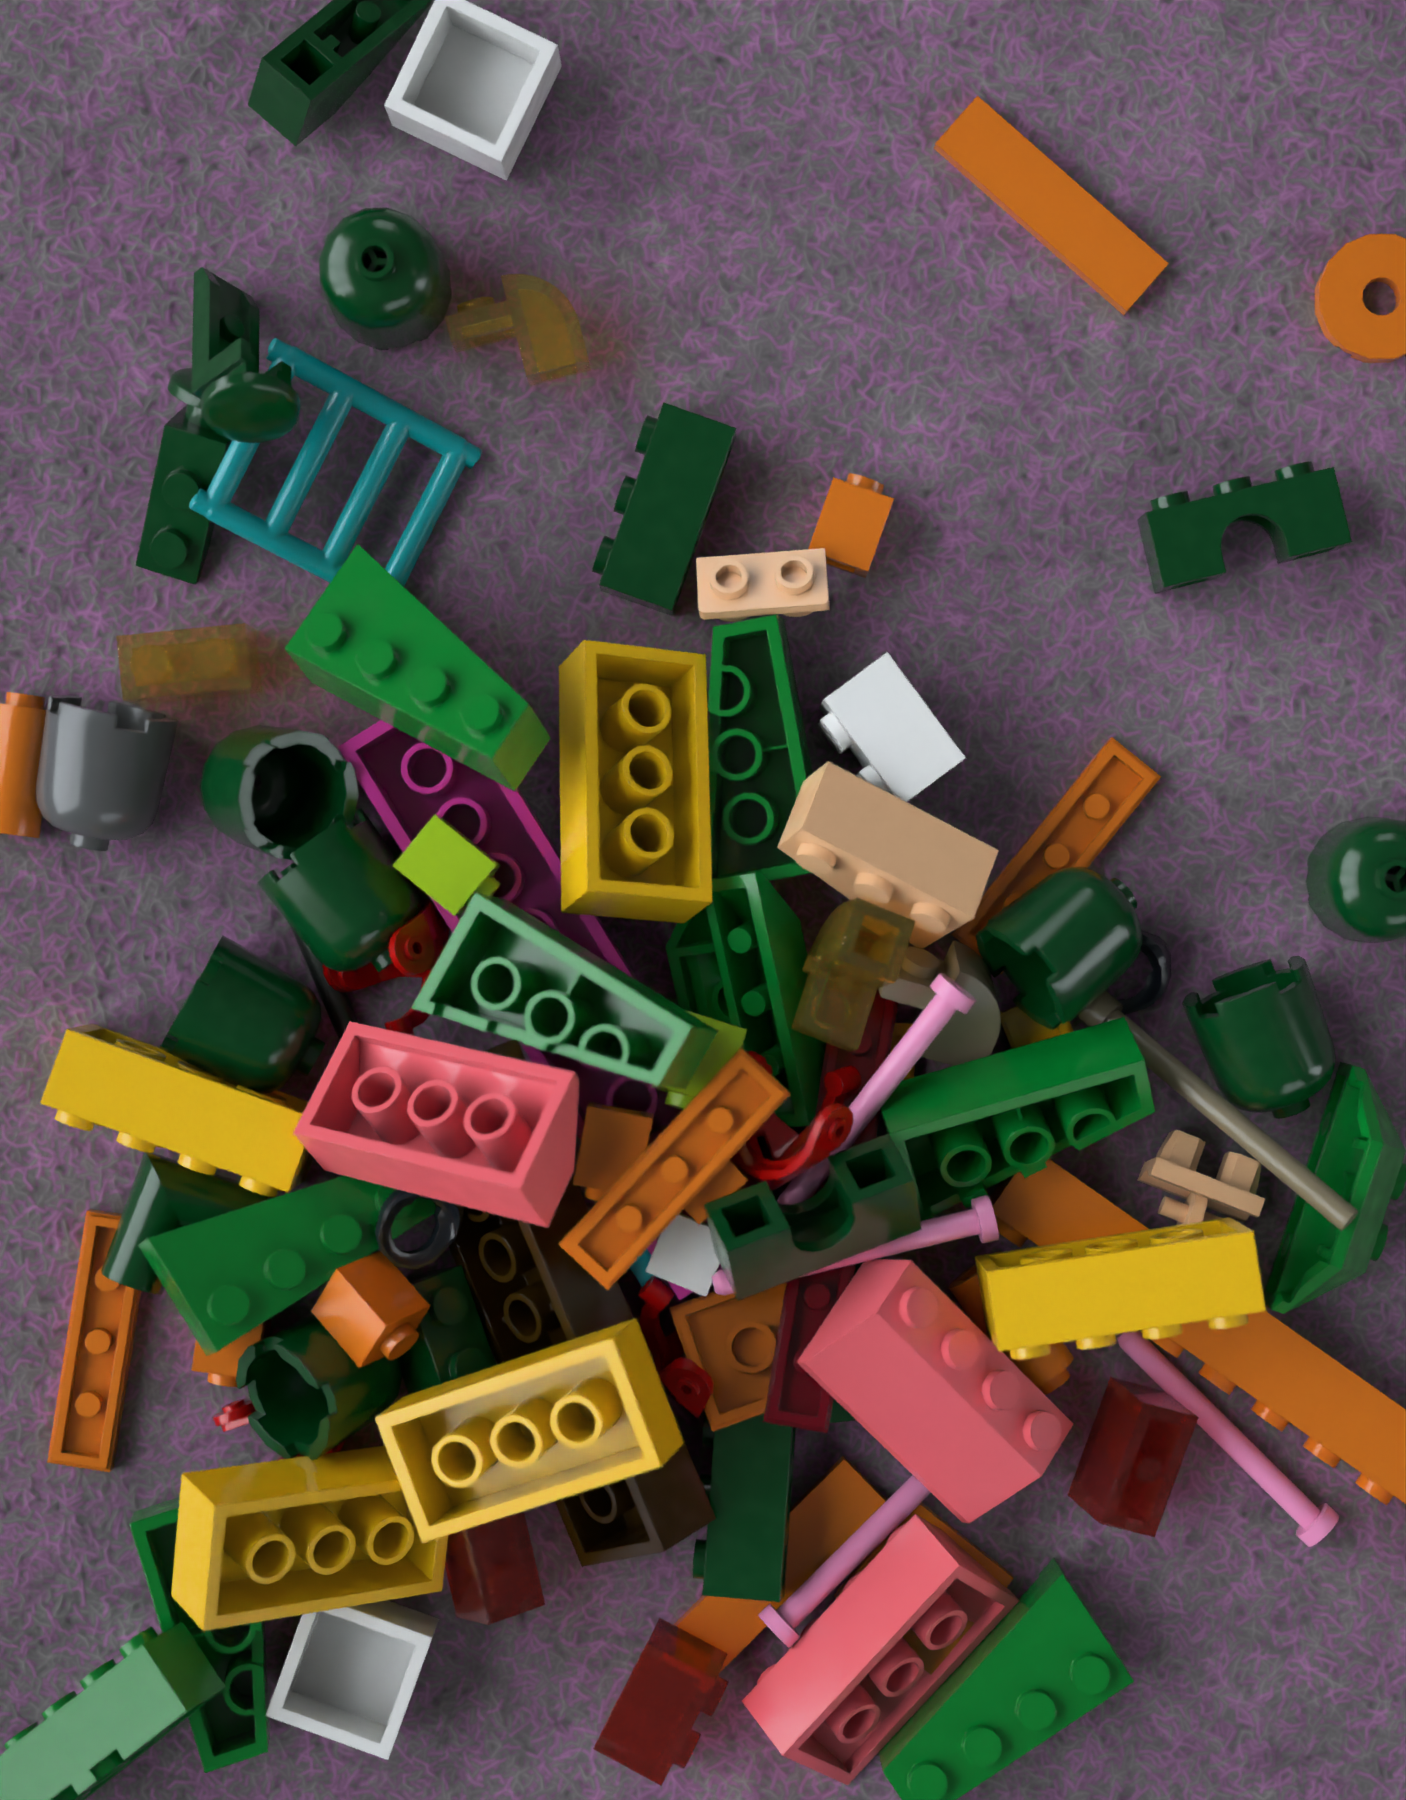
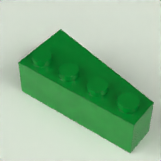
M359 544L353 549L284 648L311 683L513 791H516L551 739L531 706Z
M475 892L411 1007L412 1009L431 1015H438L469 1027L495 1033L535 1048L574 1058L580 1062L656 1086L686 1089L718 1033V1030L508 900Z
M1121 1017L903 1080L880 1110L886 1132L890 1135L915 1181L920 1221L935 1218L936 1214L959 1202H962L964 1207L968 1208L971 1206V1199L989 1196L987 1188L1018 1172H1021L1024 1178L1046 1168V1161L1055 1153L1071 1145L1081 1150L1154 1113L1155 1107L1145 1060L1125 1017Z
M340 1176L147 1238L138 1246L204 1353L208 1356L218 1352L328 1282L337 1268L364 1258L378 1250L375 1229L379 1211L388 1196L397 1189L347 1176ZM418 1197L412 1204L403 1207L394 1219L391 1228L392 1240L433 1215L436 1210L433 1201Z

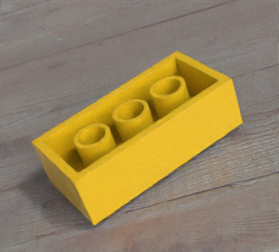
M583 640L559 666L561 913L685 923L712 903L706 654Z
M95 1024L66 1029L40 1102L43 1105L57 1109L55 1116L57 1121L85 1131H92L94 1125L105 1126L119 1131L116 1139L118 1143L142 1152L154 1153L155 1147L169 1149L180 1153L178 1164L203 1174L215 1175L217 1169L233 1172L242 1176L239 1182L241 1187L268 1197H276L278 1190L289 1192L306 1180L313 1156L293 1132L309 1101L279 1090L262 1094L242 1085H232L223 1078L214 1076L159 1047Z
M1231 1217L975 1256L986 1333L999 1352L1010 1350L1011 1359H1030L1045 1356L1051 1353L1049 1344L1076 1340V1347L1078 1349L1107 1347L1117 1343L1115 1334L1139 1330L1142 1331L1144 1339L1173 1337L1183 1333L1181 1324L1204 1320L1208 1321V1328L1210 1329L1233 1328L1248 1324L1247 1314L1266 1311L1254 1232Z
M636 1318L406 1395L375 1417L422 1543L662 1467L684 1444Z
M386 1446L326 1453L315 1460L304 1456L182 1473L171 1596L203 1631L440 1592L443 1588L448 1535L422 1543Z

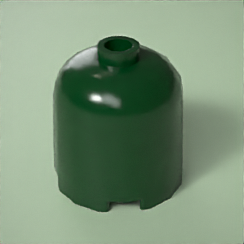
M387 207L365 208L343 218L326 238L319 258L320 286L338 325L355 341L378 350L405 347L416 341L420 342L427 339L444 320L452 298L450 269L430 232L412 216ZM374 251L383 252L388 258H377ZM369 255L372 262L368 269H366L364 262Z
M264 725L233 731L218 742L203 765L200 781L203 808L219 831L239 844L272 857L292 860L289 856L337 821L342 819L346 825H350L355 816L359 795L353 765L351 762L344 761L337 747L331 744L327 737L318 733Z
M361 808L355 812L352 823L348 825L350 829L342 819L337 821L289 855L294 863L280 872L283 876L281 879L272 870L264 875L258 884L314 956L326 967L339 972H354L372 963L379 973L393 963L389 954L390 938L397 929L421 911V899L411 880L393 867L397 861Z
M1363 817L1341 822L1319 839L1308 857L1306 885L1311 909L1324 927L1346 940L1379 943L1405 938L1406 821L1385 817ZM1398 867L1392 875L1386 874L1390 868ZM1405 875V884L1401 888L1399 879ZM1385 881L1390 882L1392 890L1388 888Z
M1085 867L1062 868L1048 875L990 918L987 925L976 934L978 950L994 978L1004 971L1010 981L1021 992L1013 999L1016 1006L1035 1022L1050 1030H1054L1061 1023L1071 1022L1122 976L1136 960L1143 941L1139 918L1135 912L1137 901L1130 889L1116 878L1109 880L1104 875Z
M223 935L159 1048L214 1076L223 1078L232 1085H242L262 1094L272 1093L283 1087L295 1071L308 1076L325 1045V1042L315 1037L322 1018L320 1002L314 991L303 982Z
M1293 956L1288 960L1290 968L1276 971L1271 959L1241 967L1213 979L1212 982L1216 992L1201 1000L1198 993L1191 992L1186 995L1182 1002L1218 1089L1228 1102L1240 1110L1257 1113L1272 1111L1276 1119L1294 1116L1310 1107L1311 1104L1308 1098L1319 1092L1333 1074L1336 1063L1334 1044L1307 963L1300 956Z
M311 1314L248 1346L238 1361L236 1383L239 1389L247 1385L249 1397L256 1410L248 1415L247 1419L251 1427L269 1448L285 1459L293 1458L300 1454L315 1460L373 1422L376 1416L391 1406L399 1394L403 1368L401 1356L394 1360H388L385 1356L359 1368L314 1314Z

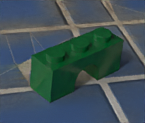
M1312 461L1274 471L1276 481L1252 486L1250 476L1213 485L1215 496L1190 501L1188 491L1151 500L1152 511L1145 512L1137 522L1155 594L1214 580L1225 574L1226 568L1221 550V541L1226 528L1231 523L1251 522L1263 528L1272 540L1278 564L1338 550L1350 544L1352 540L1334 467L1314 471Z
M889 1134L829 1156L830 1174L826 1184L817 1194L803 1202L789 1205L777 1203L767 1182L763 1181L704 1204L714 1252L738 1301L921 1230L915 1181Z

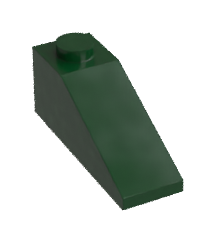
M332 0L262 57L248 106L294 146H297L341 108L430 6L432 0Z

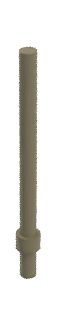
M1106 990L1079 1013V1018L1089 1027L1125 1017L1145 1060V1065L1340 1231H1343L1359 1212L1356 1208L1122 1013L1123 1004Z

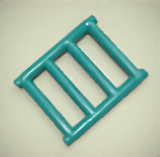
M274 338L269 344L266 359L271 361L268 370L282 361L291 366V381L296 376L329 395L265 520L231 503L260 443H243L232 440L207 491L200 488L198 493L192 497L189 508L205 516L209 521L330 583L348 558L409 437L442 456L385 567L387 572L402 586H405L464 467L466 466L471 469L480 459L482 449L468 442L460 435L303 350L291 346L278 338ZM351 407H354L385 424V427L323 550L288 532Z

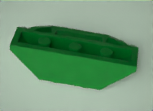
M760 870L712 877V903L685 923H677L665 946L678 1006L686 1011L746 1029L742 1048L746 1052L754 1051L763 1056L767 1064L772 1067V1076L790 1092V1095L774 1111L776 1116L789 1127L809 1126L816 1114L826 1039L800 919Z
M1340 1062L1306 1163V1167L1359 1212L1353 1221L1343 1231H1340L1296 1193L1263 1292L1265 1306L1273 1311L1285 1314L1365 1274L1369 1261H1377L1384 1249L1388 1235V1226L1382 1222L1390 1199L1396 1201L1400 1197L1406 1183V1164L1402 1163L1406 1149L1364 1068Z

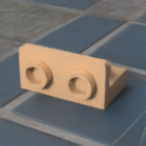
M825 548L696 558L699 615L703 620L720 619L727 622L744 620L749 616L775 614L802 617L815 611L830 610Z

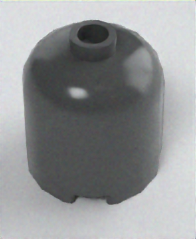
M51 695L48 697L36 782V803L42 816L53 827L71 833L69 844L89 850L107 851L109 840H128L143 834L153 824L159 809L178 720L165 718L166 714L116 702H109L107 712L82 707V697Z

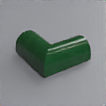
M144 1152L101 1272L105 1277L119 1284L143 1292L162 1295L165 1288L138 1245L147 1238L268 1199V1196L241 1187L239 1185L240 1181L216 1173L215 1175L203 1174L178 1164L176 1160L155 1153Z

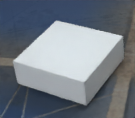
M679 1213L660 1234L645 1272L706 1297L713 1282L712 1276L717 1272L720 1265L714 1252L709 1225L704 1222L698 1225L692 1217Z

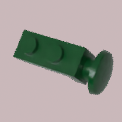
M201 267L194 273L191 394L201 399L203 418L207 425L217 434L243 443H263L278 439L294 428L301 409L300 398L291 387V366L281 361L264 374L259 373L260 310L250 295Z
M184 368L175 371L167 385L169 392L187 405L164 426L135 566L196 585L199 582L210 547L215 523L191 510L189 504L200 488L207 491L232 440L217 434L207 425L202 414L201 399L191 394L192 368Z

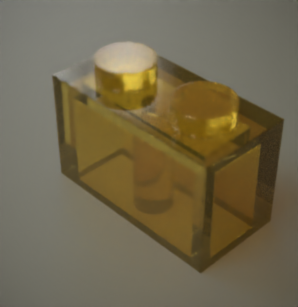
M246 623L116 636L123 701L135 705L262 693L256 629Z

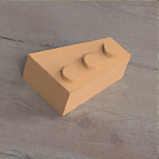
M829 761L803 781L777 848L793 858L799 866L818 876L909 943L921 949L975 917L999 851Z

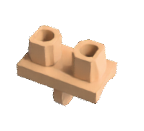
M1173 1130L1168 1133L1156 1157L1143 1164L1138 1181L1186 1199L1185 1203L1164 1196L1159 1206L1158 1214L1178 1221L1177 1225L1221 1218L1205 1212L1206 1208L1243 1222L1250 1215L1256 1218L1260 1216L1265 1198L1255 1195L1259 1185L1262 1165L1255 1159L1230 1151L1224 1153L1216 1179L1196 1172L1206 1142L1183 1131Z

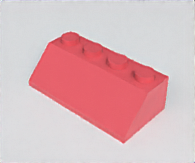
M350 1021L293 1133L324 1171L548 1228L575 1169L579 1078L575 1072Z
M874 1259L863 1262L797 1361L817 1383L963 1523L970 1524L1042 1477L1074 1425L1002 1351L999 1352L993 1342L912 1260Z
M914 1514L906 1524L892 1532L886 1542V1546L862 1571L856 1573L847 1581L843 1592L825 1612L806 1625L801 1632L800 1639L776 1664L767 1668L760 1675L757 1685L742 1702L782 1756L849 1785L1020 1600L943 1530ZM967 1620L974 1622L973 1626L932 1675L924 1670V1662L903 1637L911 1628L928 1649L939 1650L953 1643L961 1635L966 1627Z

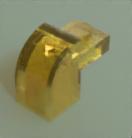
M527 274L502 275L501 279L507 301L495 304L493 297H479L457 305V314L445 316L450 340L456 353L517 338L526 377L530 386L591 371L580 324L573 306L558 288L541 278Z
M854 898L840 904L823 924L805 961L802 971L808 973V978L791 1029L846 1051L857 1050L877 988L897 982L916 921L859 898Z

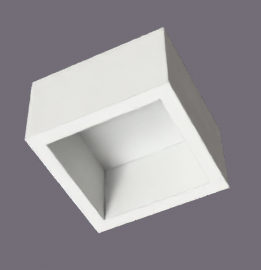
M435 0L384 104L392 126L507 181L562 67L558 45L466 0Z
M888 652L827 696L819 707L824 717L820 719L817 725L824 736L839 754H842L849 748L864 768L856 776L905 802L966 758Z
M388 1600L302 1614L266 1716L388 1760L439 1619Z

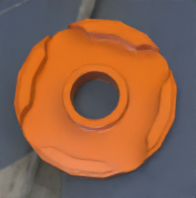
M1367 234L1346 243L1326 263L1315 287V315L1324 336L1335 347L1339 346L1345 353L1350 354V357L1364 363H1390L1406 356V239L1395 234ZM1382 282L1393 290L1396 304L1392 313L1377 315L1366 308L1363 302V291L1367 284Z

